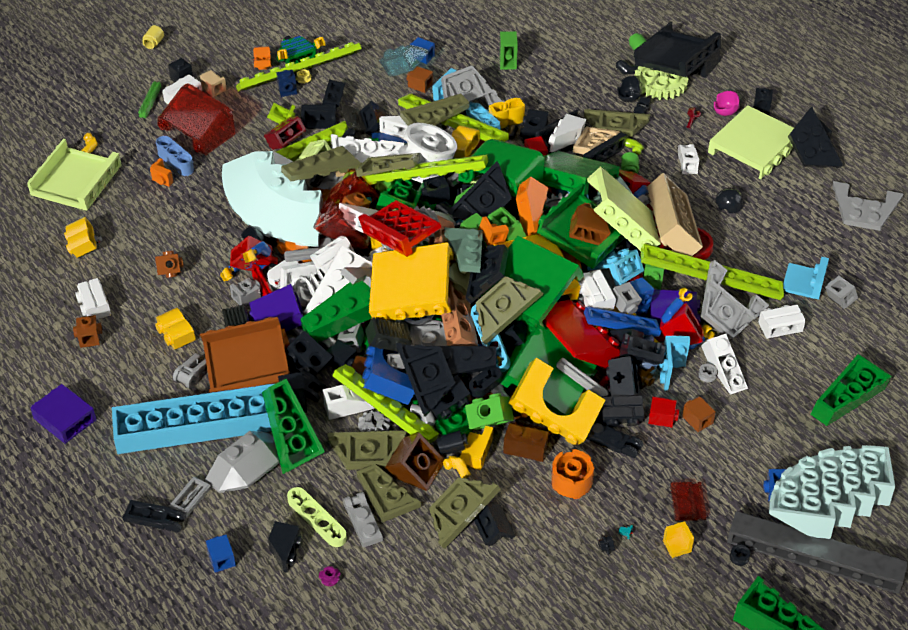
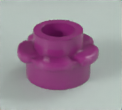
M332 566L325 567L319 573V579H321L325 586H334L340 580V571Z

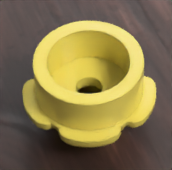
M301 69L297 72L295 79L303 84L310 82L312 76L308 70Z

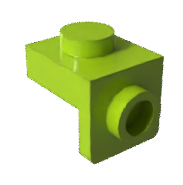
M273 103L267 118L280 124L288 117H295L296 113L293 112L295 105L292 104L290 110Z

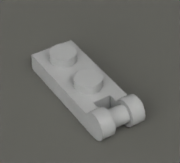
M364 492L357 493L355 497L350 498L348 496L343 498V504L362 547L382 542L383 536L369 508ZM360 504L361 507L353 508L354 505Z

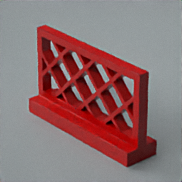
M397 200L371 216L362 214L358 217L363 233L406 257L413 253L411 247L442 228L438 221Z

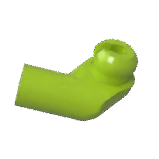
M626 138L624 146L633 148L632 152L640 155L643 145L636 140Z

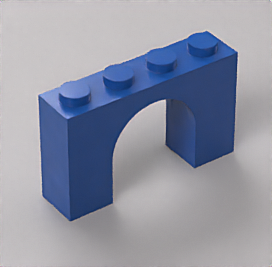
M368 346L366 351L368 356L364 363L366 368L362 376L365 379L363 388L408 405L415 394L408 375L392 368L385 361L388 354L399 353Z

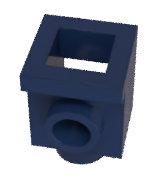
M293 69L276 72L280 96L296 95V79Z

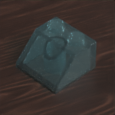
M402 45L394 50L388 49L383 53L384 56L379 61L387 74L394 76L413 71L429 51L414 45L405 47Z

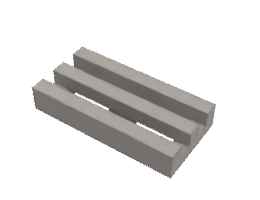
M193 477L169 505L170 509L183 512L187 518L210 491L211 485ZM195 484H198V486L193 490V492L189 493V491L195 486ZM189 493V495L187 496V499L182 503V505H181V506H178V504H179V503L184 499V497Z

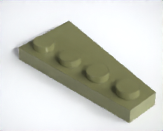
M460 93L400 111V117L407 126L413 123H426L436 126L468 109L469 101Z
M339 146L281 166V172L292 182L314 178L316 174L328 176L330 172L335 171L346 173L348 169L355 168L356 170L362 163L344 146Z

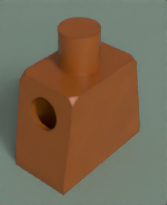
M584 203L577 207L571 217L569 237L599 246L610 235L608 224L594 211L591 204Z

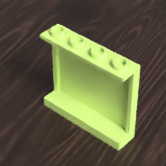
M747 105L710 140L708 153L715 155L720 150L759 170V179H762L765 175L771 173L774 166H778L784 156L788 157L793 146L788 135L794 128Z
M63 139L51 155L47 157L43 165L38 168L34 176L29 179L28 188L30 194L87 211L122 166L119 153L112 152L106 158L68 148L66 139Z
M600 166L587 178L588 183L600 192L602 202L594 208V211L640 251L643 244L654 247L660 245L652 211Z

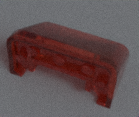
M186 83L179 89L157 118V125L161 130L169 131L173 126L192 138L194 150L198 153L201 152L205 156L235 135L234 119L231 110L223 103L189 83Z
M355 171L331 188L313 228L319 234L333 240L339 236L347 237L353 249L364 250L370 244V237L354 229L343 218L344 213L339 209V203H342L345 196L359 192L365 198L371 197L372 203L369 209H375L380 195L361 176L357 177Z

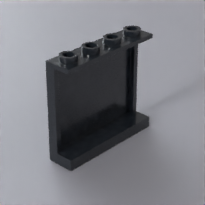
M669 22L634 50L635 65L686 78L721 49V33L715 32L707 39L674 32L672 22Z
M574 110L568 114L577 117L578 110ZM560 119L536 132L535 137H542L549 154L561 151L581 156L578 153H573L574 144L550 152L551 145L548 144L551 134L554 133L555 127H558ZM620 132L586 152L581 157L604 162L624 149L627 134Z

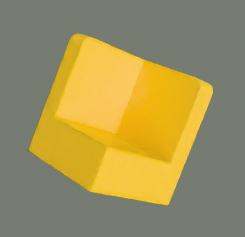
M684 521L665 527L663 542L671 557L674 558L692 552L694 537Z

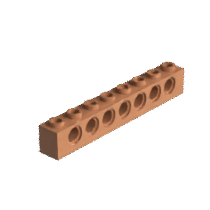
M437 215L442 228L434 232V237H428V245L449 244L448 238L444 235V227L455 228L454 223ZM454 252L453 260L449 261V266L456 261L454 258ZM449 280L448 305L451 308V312L441 315L447 346H478L470 303L467 301L466 296L453 287V282Z

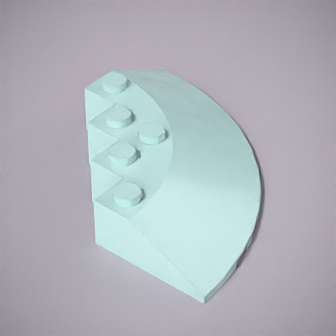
M255 151L223 164L222 182L225 195L231 208L242 218V221L248 226L251 225L260 230L266 237H275L280 242L285 243L289 241L295 242L299 246L319 247L324 209L321 190L307 191L305 179L291 182L281 172V166L286 164H275L273 151Z
M862 445V449H852L851 446H843V450L835 451L833 448L819 451L818 455L806 456L800 459L798 464L788 467L782 473L779 481H776L769 502V514L808 536L826 539L831 538L834 526L850 528L854 515L870 517L874 504L890 505L895 489L889 447Z

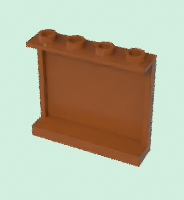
M267 317L264 320L249 321L242 325L227 326L224 329L209 330L206 333L200 334L203 341L209 377V393L276 384L279 382L278 376L290 374L278 317Z

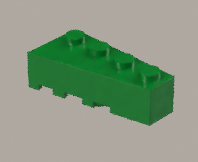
M397 179L394 185H390L387 191H383L380 194L376 208L381 210L397 200L414 209L422 194L421 188H423V183L413 179Z
M364 281L354 285L349 282L301 318L303 331L307 332L319 343L371 319L372 316L369 313L371 288Z
M857 354L817 400L810 415L828 426L885 390L892 376Z
M287 379L268 387L262 392L283 474L325 452Z
M760 576L755 579L738 602L733 618L735 622L750 630H824L807 615H801L796 610L797 607L794 604L784 601L779 596L780 593L773 587L771 589L767 587Z

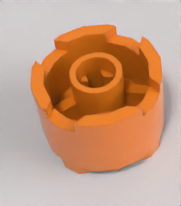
M572 449V452L564 454L563 451L560 452L552 463L551 481L553 489L560 495L573 499H579L591 490L594 477V466L591 462V457L585 452Z

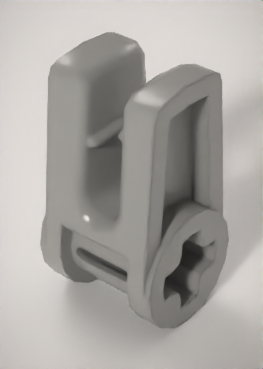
M195 353L176 368L173 380L178 383L182 382L187 388L193 389L208 372L206 359L201 362V356Z

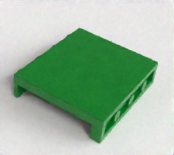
M557 151L544 155L543 185L570 192L573 188L576 189L579 185L583 184L581 194L584 196L588 194L589 183L587 178L600 166L613 178L619 177L620 166Z
M581 184L576 189L573 188L567 197H563L557 206H552L547 215L541 216L538 221L539 228L537 233L591 269H594L625 237L608 222L610 235L599 246L569 237L571 217L577 207L584 203L591 204L593 209L598 206L581 194L584 186Z
M517 236L508 248L509 252L504 277L506 276L532 288L540 289L544 293L516 318L519 321L521 319L526 321L534 329L538 327L544 331L545 327L542 322L571 282L574 279L580 282L584 274L578 264ZM489 288L486 292H484V293L481 295V297H482L483 295H485L491 288Z
M543 323L544 331L538 327L532 330L501 384L506 388L512 383L518 386L530 362L538 358L554 368L543 388L544 403L547 408L557 415L567 416L572 413L581 393H584L586 389L556 367L558 361L561 358H565L591 379L598 371L596 369L597 365L574 358Z

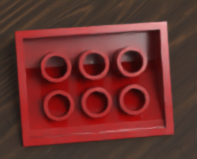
M571 300L557 302L545 317L543 323L574 358L607 368L608 360L620 357V342L608 335L609 331L606 327L587 323L584 315L586 306L582 302L578 301L576 303Z

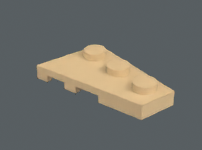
M586 126L573 146V153L583 156L586 152L619 134L620 131Z

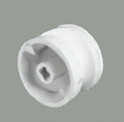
M413 123L406 128L403 139L408 144L400 147L396 155L419 153L420 161L418 163L453 159L457 150V143L449 133L439 127L426 123ZM432 174L426 178H420V176H416L412 179L423 183V180L433 178L438 175Z

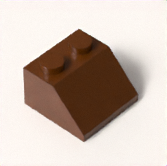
M512 421L509 423L504 437L503 453L543 462L552 432L545 427Z
M416 433L402 439L385 468L397 480L428 491L443 466L444 458L420 433Z

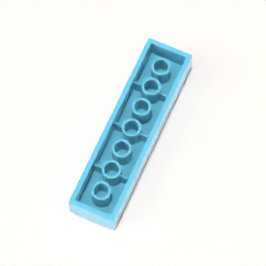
M274 384L112 407L113 436L117 454L243 436L249 431L270 432L272 430L262 392Z

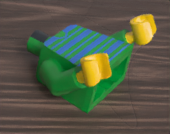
M286 36L280 43L281 48L277 51L276 59L280 63L284 61L285 64L291 62L297 64L303 58H315L316 50L320 49L321 46H325L326 43L323 37L314 39L313 43L302 36L294 38Z

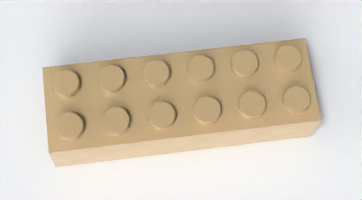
M662 173L647 186L648 197L651 200L650 205L653 208L652 213L655 216L654 221L660 234L659 240L664 246L671 247L673 252L692 257L703 246L688 196Z

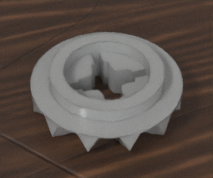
M371 409L369 413L364 412L363 416L359 417L358 427L361 432L388 431L391 423L390 419L379 411L374 412ZM373 418L377 422L376 427L372 423Z

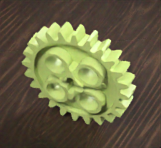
M638 66V70H635L634 74L642 84V94L646 93V97L652 95V99L658 97L661 100L664 97L667 100L669 96L674 99V95L679 97L680 93H684L688 85L687 77Z

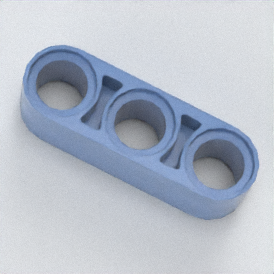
M161 136L157 138L156 145L159 157L180 175H191L194 172L192 156L170 137Z

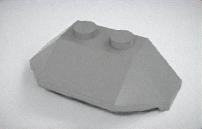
M262 431L247 432L218 455L205 481L219 493L249 488L279 464L273 436L268 432Z

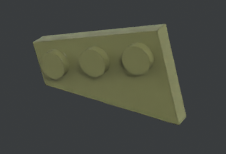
M419 153L368 157L356 169L357 177L402 168H414L420 161Z
M376 464L356 471L358 480L382 522L421 507V502L417 498H412L405 488H400L393 482V478Z

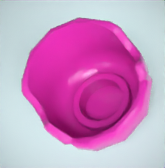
M733 91L719 93L716 102L714 101L715 112L722 116H731L740 107L739 96Z

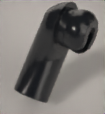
M623 60L616 62V68L624 75L635 74V70H638V65L630 66Z

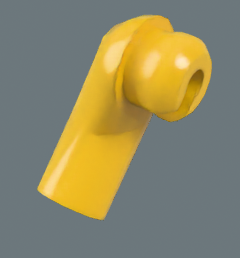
M87 133L83 136L86 146L81 151L92 153L97 147V141L91 133Z
M449 456L447 459H444L443 465L447 470L451 468L456 469L461 478H467L471 475L462 458Z

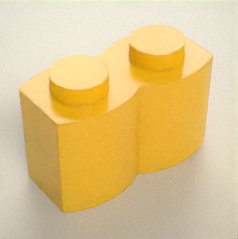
M511 98L505 102L491 104L489 112L500 121L502 129L508 125H517L523 122L525 104L520 98Z
M461 125L456 130H453L452 137L457 143L454 158L470 157L472 150L479 144V130Z
M86 217L65 227L66 232L64 235L68 241L66 247L71 255L74 254L78 258L97 248L93 226Z
M178 308L156 317V329L159 334H164L163 337L168 346L171 345L174 349H178L196 340L193 328Z

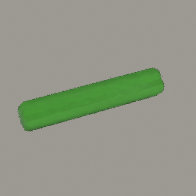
M154 81L138 111L140 118H147L161 90L160 82Z

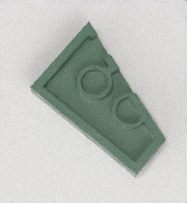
M444 227V235L448 238L449 246L454 252V258L460 271L480 273L483 230Z

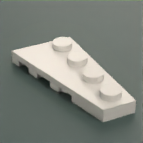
M331 134L332 148L344 146L361 163L368 157L396 155L399 148L404 146L402 142L385 140L377 142L367 138L360 140L350 136L342 138Z

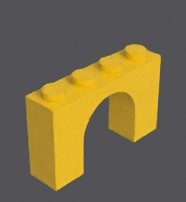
M535 358L527 367L509 404L516 411L529 415L532 421L547 426L550 432L562 435L568 443L573 445L581 444L585 441L605 399L587 390L581 394L570 415L560 416L554 414L547 408L543 400V388L554 368Z

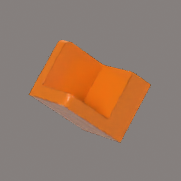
M482 217L478 229L483 230L482 237L487 246L505 242L509 232L507 225L497 226L496 224H490L487 217Z

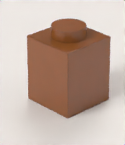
M415 66L407 74L408 87L426 93L433 85V71Z
M699 396L694 400L686 402L682 417L697 432H700L714 423L715 411Z

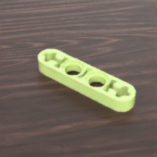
M294 487L288 491L289 505L322 538L333 547H340L346 543V530L304 489ZM293 496H296V497H300V496H301V501H300L298 498H294V499H293ZM310 507L316 509V511L312 514H307L304 512L307 508ZM323 520L329 522L326 527H320L318 523ZM333 533H334L336 536L341 535V538H337V537L333 538Z

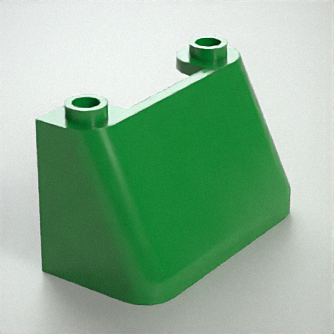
M490 139L485 141L470 156L487 155L488 163L486 168L481 171H473L472 169L458 173V181L469 183L476 176L485 174L497 161L510 195L516 197L519 185L529 177L543 184L544 156L537 150Z

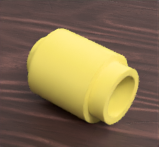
M151 26L143 36V45L148 49L157 47L164 37L163 30L158 26Z

